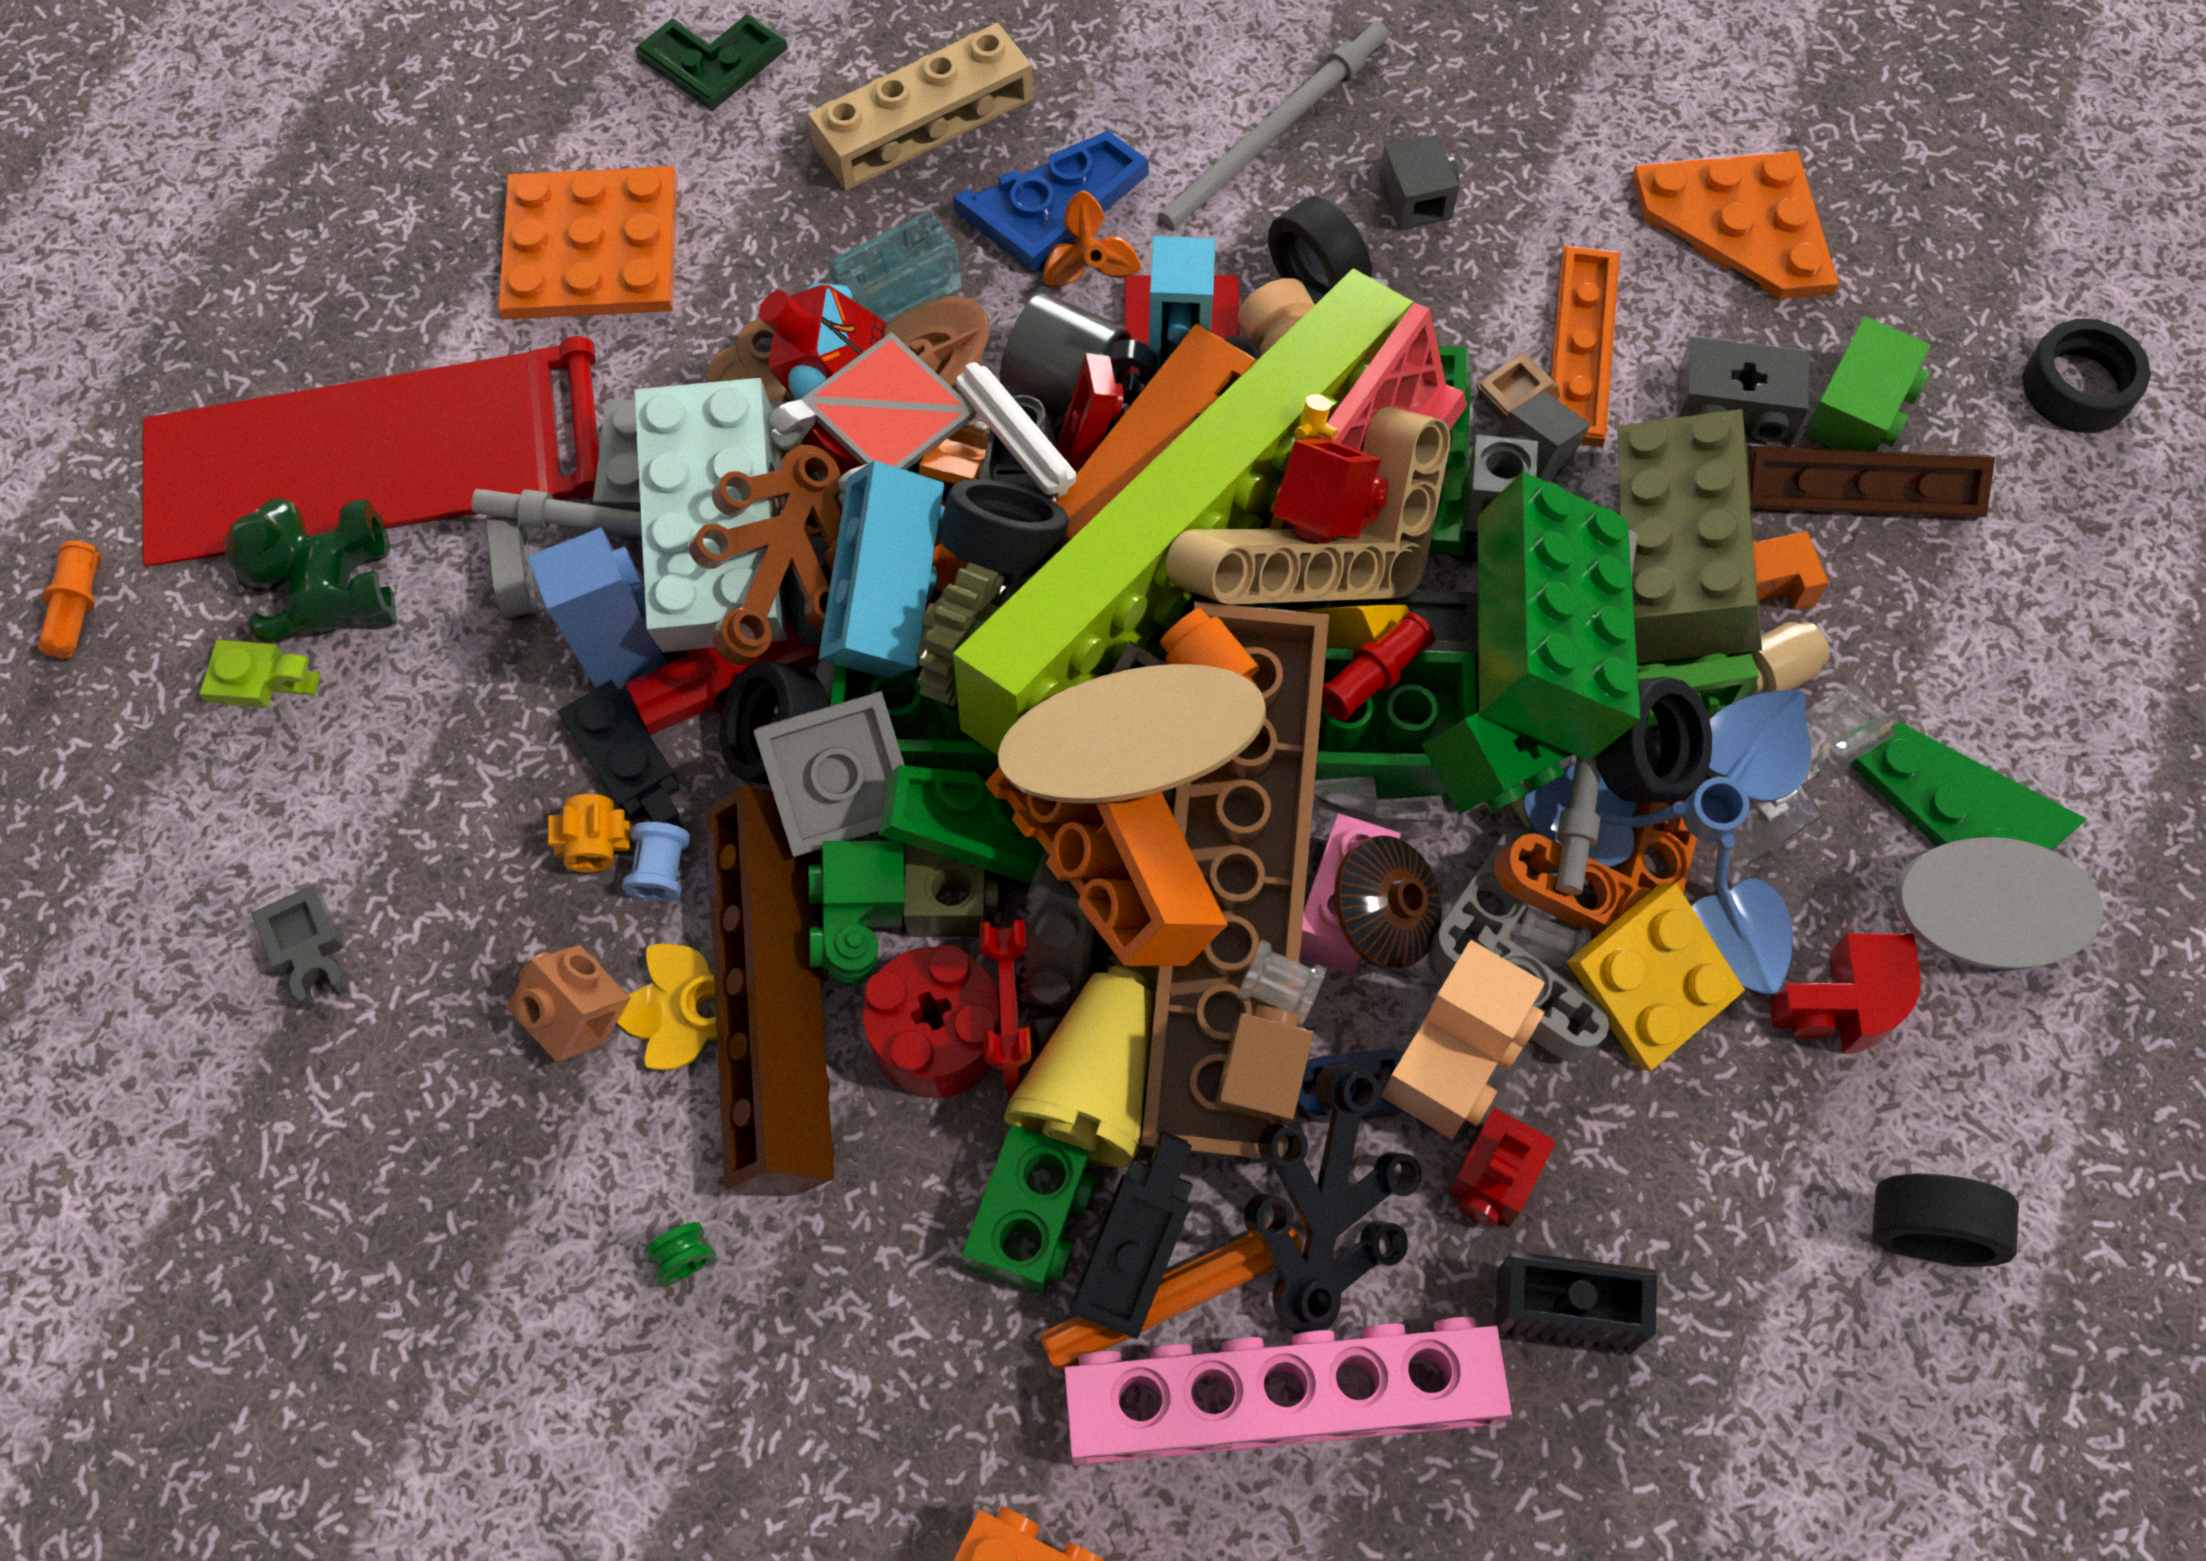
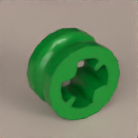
M691 1222L673 1228L660 1235L645 1248L643 1254L648 1263L658 1264L659 1269L654 1276L660 1286L673 1285L714 1261L716 1253L712 1246L701 1243L705 1231L699 1222Z

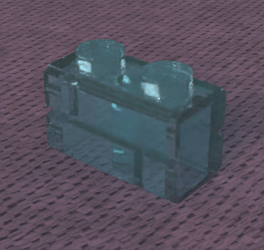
M929 211L908 220L907 224L903 226L899 225L828 261L831 278L834 282L832 284L847 286L852 292L853 301L881 318L886 324L898 315L923 302L942 298L962 288L961 275L958 268L960 266L958 249L955 242Z

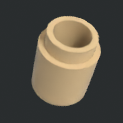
M1802 621L1799 623L1786 622L1763 634V650L1734 653L1733 655L1734 657L1752 654L1759 674L1758 679L1748 696L1764 692L1792 690L1817 677L1821 672L1822 666L1826 665L1829 661L1830 649L1820 629L1810 622Z

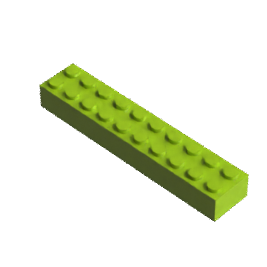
M1354 268L1343 277L953 653L960 730L998 756L999 747L1005 734L1029 710L1070 687L1110 674L1129 640L1145 649L1146 643L1161 628L1164 630L1170 629L1182 615L1186 603L1195 595L1191 591L1175 586L1168 578L1166 558L1174 540L1183 532L1192 529H1262L1263 524L1273 515L1269 510L1277 496L1276 492L1282 485L1294 441L1298 440L1295 437L1294 431L1299 427L1306 398L1310 395H1321L1329 399L1331 408L1327 418L1328 422L1413 305V301ZM1134 659L1129 669H1131L1138 661Z

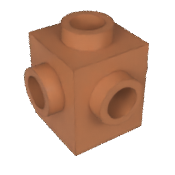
M576 945L551 954L543 952L530 959L518 975L520 982L506 1008L556 1062L597 1048L611 1034L631 998L609 976L593 956L589 955L581 945Z

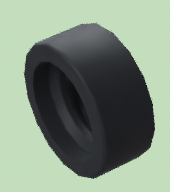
M1313 196L1302 200L1274 219L1268 229V247L1273 264L1281 279L1294 278L1301 281L1314 304L1319 302L1353 268L1372 278L1370 256L1358 229L1345 212L1327 199Z
M2076 318L2057 324L2043 336L2027 361L2022 380L2024 393L2034 410L2050 423L2072 432L2098 433L2116 427L2129 415L2146 392L2151 371L2148 356L2138 341L2123 329L2099 319ZM2061 355H2081L2097 361L2109 370L2117 383V394L2112 396H2092L2076 390L2063 380L2055 367L2054 359Z
M966 480L955 483L949 491L940 526L939 538L946 549L966 562H972L1002 574L1034 576L1061 550L1069 517L1061 506L1033 490L993 480Z
M762 661L750 664L737 675L726 694L720 715L719 732L722 756L733 775L747 782L770 785L753 730L770 724L774 707L778 701L780 706L779 721L829 706L826 690L815 674L799 667Z
M1671 677L1638 679L1641 720L1595 756L1597 769L1607 788L1621 800L1635 803L1678 802L1691 796L1705 779L1712 753V731L1708 712L1699 694L1684 680ZM1650 708L1658 721L1661 735V754L1655 772L1648 762L1644 745L1645 723Z
M1922 1173L1895 1175L1880 1180L1875 1189L1872 1239L1879 1247L1894 1254L1952 1266H1996L2010 1262L2017 1254L2019 1203L2012 1193L1996 1185L1970 1178Z

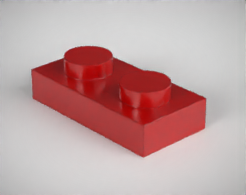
M1085 354L1058 437V452L1074 469L1076 474L1105 439L1110 420L1117 421L1121 414L1123 387L1121 383L1115 382L1110 356Z

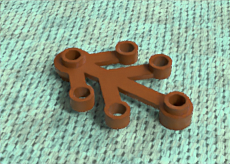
M799 445L792 448L782 458L779 470L753 477H749L739 471L728 472L712 489L714 505L720 512L729 516H738L744 513L752 503L785 497L786 499L779 516L731 529H726L719 524H707L690 540L689 553L692 559L699 566L707 569L718 568L730 557L765 548L742 606L728 612L717 623L713 631L715 649L723 659L732 664H750L769 648L772 640V631L767 616L789 563L806 601L804 606L806 618L813 626L823 630L825 613L820 608L819 599L828 601L830 586H828L804 525L811 511L828 547L825 553L826 563L829 569L833 571L841 514L834 496L839 491L838 481L841 475L834 459L827 452L816 446ZM805 468L812 471L818 481L812 480L806 474ZM726 486L736 488L742 495V501L733 500L727 494ZM703 538L715 541L720 548V554L717 555L709 552L703 544ZM739 623L747 625L753 631L756 640H750L743 636Z

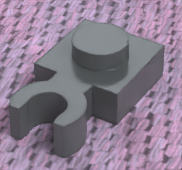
M314 884L251 913L272 968L281 977L292 972L289 980L290 991L306 1009L309 1010L316 1007L315 1001L311 996V987L319 978L328 977L332 986L340 994L349 990V981L344 971L333 960L326 957L344 948L323 895Z

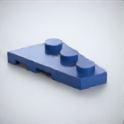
M1108 130L1049 155L1048 164L1021 175L1016 169L998 177V185L974 194L971 189L954 195V211L1035 272L1046 262L1048 254L1056 244H1068L1075 238L1064 225V214L1068 202L1076 193L1082 190L1090 193L1099 202L1104 213L1149 175V159Z

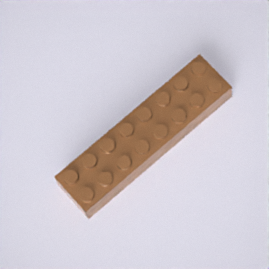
M1195 602L1194 610L1202 608L1209 618L1218 616L1260 666L1252 680L1257 684L1258 689L1263 695L1266 705V717L1259 734L1239 755L1211 773L1176 787L1173 816L1228 925L1187 966H1158L1141 1147L1153 1148L1162 1130L1187 1140L1188 1144L1192 1146L1190 1149L1192 1153L1263 1160L1258 1149L1260 1135L1266 1127L1277 1122L1215 1107L1214 1104L1233 1026L1240 1014L1252 1016L1253 1011H1256L1257 1005L1274 1007L1295 1013L1329 614ZM1284 1135L1278 1142L1280 1157L1283 1156Z

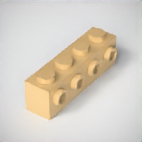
M995 23L808 112L813 146L846 191L1033 100L1032 64L999 23Z

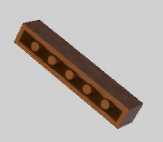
M742 785L705 809L724 1190L777 1196L799 1195L834 1179L833 1161L835 1156L831 1138L828 1097L830 1082L826 1069L825 1016L822 1011L820 968H810L809 928L816 927V905H809L808 870L809 865H812L811 852L793 857L773 792Z

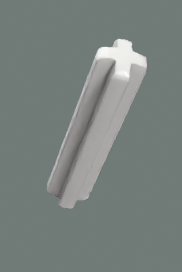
M976 362L965 365L964 372L956 378L958 390L1044 494L1053 495L1055 498L1067 495L1068 488L1073 486L1077 480L1074 469L987 367L979 366Z

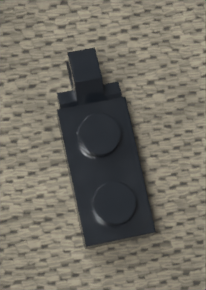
M612 679L557 711L564 725L618 807L626 811L631 820L645 812L651 822H662L682 827L680 814L669 798L681 790L676 781L675 773Z
M1161 1130L1147 1165L1132 1159L1126 1175L1122 1174L1069 1306L1070 1313L1138 1339L1191 1207L1188 1198L1193 1184L1179 1178L1192 1147L1191 1144H1188L1187 1140Z

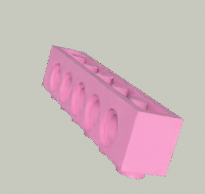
M1455 1317L1434 1322V1332L1406 1334L1405 1325L1382 1324L1364 1328L1362 1330L1363 1339L1335 1341L1333 1331L1319 1330L1293 1335L1291 1337L1292 1345L1264 1348L1262 1338L1245 1337L1222 1342L1221 1352L1193 1355L1192 1345L1171 1344L1150 1349V1359L1122 1361L1121 1352L1098 1351L1078 1356L1079 1366L1064 1367L1073 1466L1501 1425L1512 1415L1498 1327L1477 1328L1475 1318ZM1415 1359H1428L1434 1362L1443 1374L1444 1386L1442 1391L1427 1393L1418 1389L1409 1377V1362ZM1348 1365L1361 1367L1372 1379L1373 1395L1364 1400H1354L1347 1397L1338 1387L1336 1380L1337 1371ZM1276 1372L1291 1374L1299 1381L1302 1387V1401L1291 1407H1282L1274 1404L1265 1393L1264 1380ZM1205 1379L1219 1380L1229 1389L1232 1396V1404L1227 1410L1219 1414L1203 1412L1193 1401L1191 1394L1193 1387ZM1134 1386H1146L1158 1395L1161 1408L1149 1420H1132L1120 1408L1119 1401L1123 1393Z

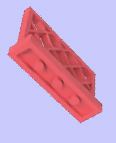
M1413 303L1328 420L1327 424L1338 429V433L1333 441L1362 452L1369 422L1376 412L1388 406L1441 419L1447 424L1450 431L1467 407L1464 391L1446 385L1430 308ZM1320 435V436H1318L1317 438H1326V437ZM1281 487L1276 492L1277 495H1279ZM1287 522L1289 529H1294L1295 524Z

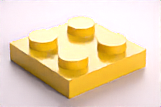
M1677 883L1659 884L1566 961L1587 994L1603 1007L1608 1016L1610 1029L1628 1056L1641 1070L1652 1071L1745 991Z

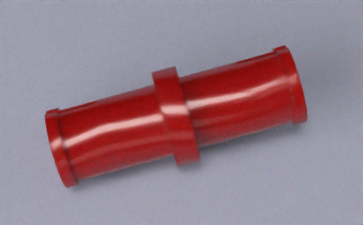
M1408 612L1376 642L1367 641L1357 648L1353 653V661L1331 681L1323 684L1321 706L1338 721H1345L1378 690L1387 691L1399 682L1400 671L1435 642V636L1430 625L1421 616Z

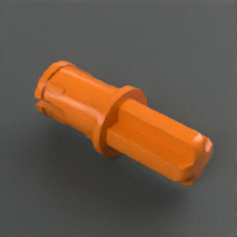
M67 541L59 547L57 565L51 585L46 586L42 592V601L48 607L38 642V649L44 655L55 656L59 659H68L73 656L74 650L77 647L84 614L94 610L95 598L92 595V587L101 562V552H95L96 547L80 541Z

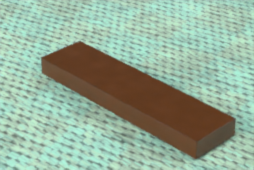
M1747 446L1752 508L1987 517L1995 457L1990 455Z

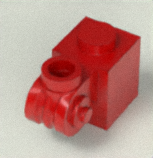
M1328 438L1295 440L1273 516L1295 524L1293 533L1309 541L1327 544L1331 542L1332 537L1360 538L1363 527L1371 524L1378 517L1387 502L1388 481L1376 476L1381 459Z

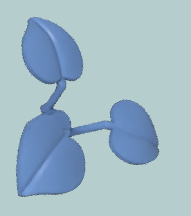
M1796 690L1771 691L1748 696L1724 707L1709 720L1712 731V753L1708 771L1722 777H1714L1703 782L1686 802H1676L1673 806L1645 815H1633L1638 803L1621 800L1607 788L1604 780L1600 777L1595 813L1601 817L1597 845L1590 847L1588 854L1589 858L1609 868L1625 862L1634 850L1632 827L1644 828L1674 818H1683L1688 831L1698 839L1716 841L1718 851L1714 887L1717 895L1700 898L1691 907L1742 986L1761 995L1776 993L1787 975L1793 948L1792 922L1783 898L1765 881L1756 878L1746 879L1729 890L1727 876L1731 848L1735 845V839L1731 832L1746 819L1750 807L1749 799L1759 802H1771L1785 798L1799 788L1808 774L1811 763V743L1806 721V698L1802 691ZM1575 764L1564 768V775L1527 794L1523 801L1525 815L1535 834L1543 835L1560 844H1563L1557 840L1560 814L1562 810L1569 807Z

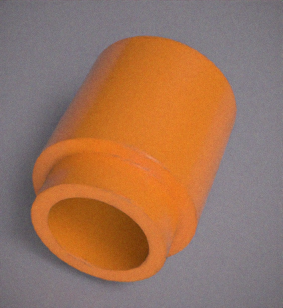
M1202 608L1195 609L1180 619L1164 634L1159 642L1168 653L1165 658V662L1168 665L1192 664L1217 667L1240 674L1257 686L1252 677L1259 670L1260 666L1218 616L1209 618Z

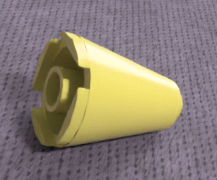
M1117 966L1109 967L1107 973H1094L1091 975L1009 1099L1004 1115V1121L1009 1126L1011 1124L1089 1150L1090 1163L1125 1168L1128 1167L1132 1159L1135 1160L1140 1150L1156 998L1145 987L1147 980L1142 975L1130 969Z

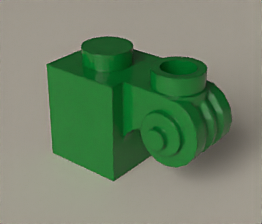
M822 841L821 865H809L808 870L809 905H822V927L809 928L810 968H823L832 980L846 986L861 985L871 978L876 968L879 944L877 937L869 928L902 926L905 906L902 842Z

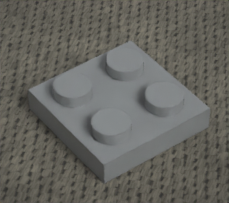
M881 690L753 730L793 857L822 849V841H847L880 830L888 774L899 765L905 766Z

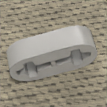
M487 515L486 522L492 581L501 615L503 618L536 613L533 575L527 556H530L527 527L521 526L518 519Z

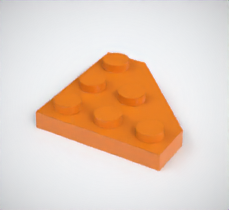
M1798 151L1635 165L1632 179L1643 220L1662 231L1666 228L1691 243V248L1728 270L1733 268L1759 283L1760 289L1777 299L1833 295L1839 282Z

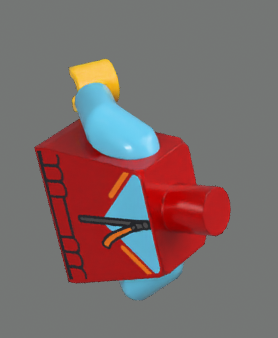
M812 284L806 290L791 296L783 290H776L764 299L759 309L760 319L774 330L768 363L770 371L795 400L801 399L885 337L886 323L853 301L851 290L844 285ZM800 441L796 446L802 445V441Z

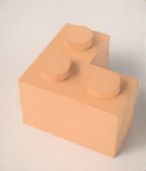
M1470 939L1437 994L1424 1022L1392 1073L1381 1097L1452 1140L1465 1120L1477 1127L1498 1092L1486 1084L1496 1065L1501 1066L1507 1071L1511 1069L1545 1013L1533 1005L1545 982Z

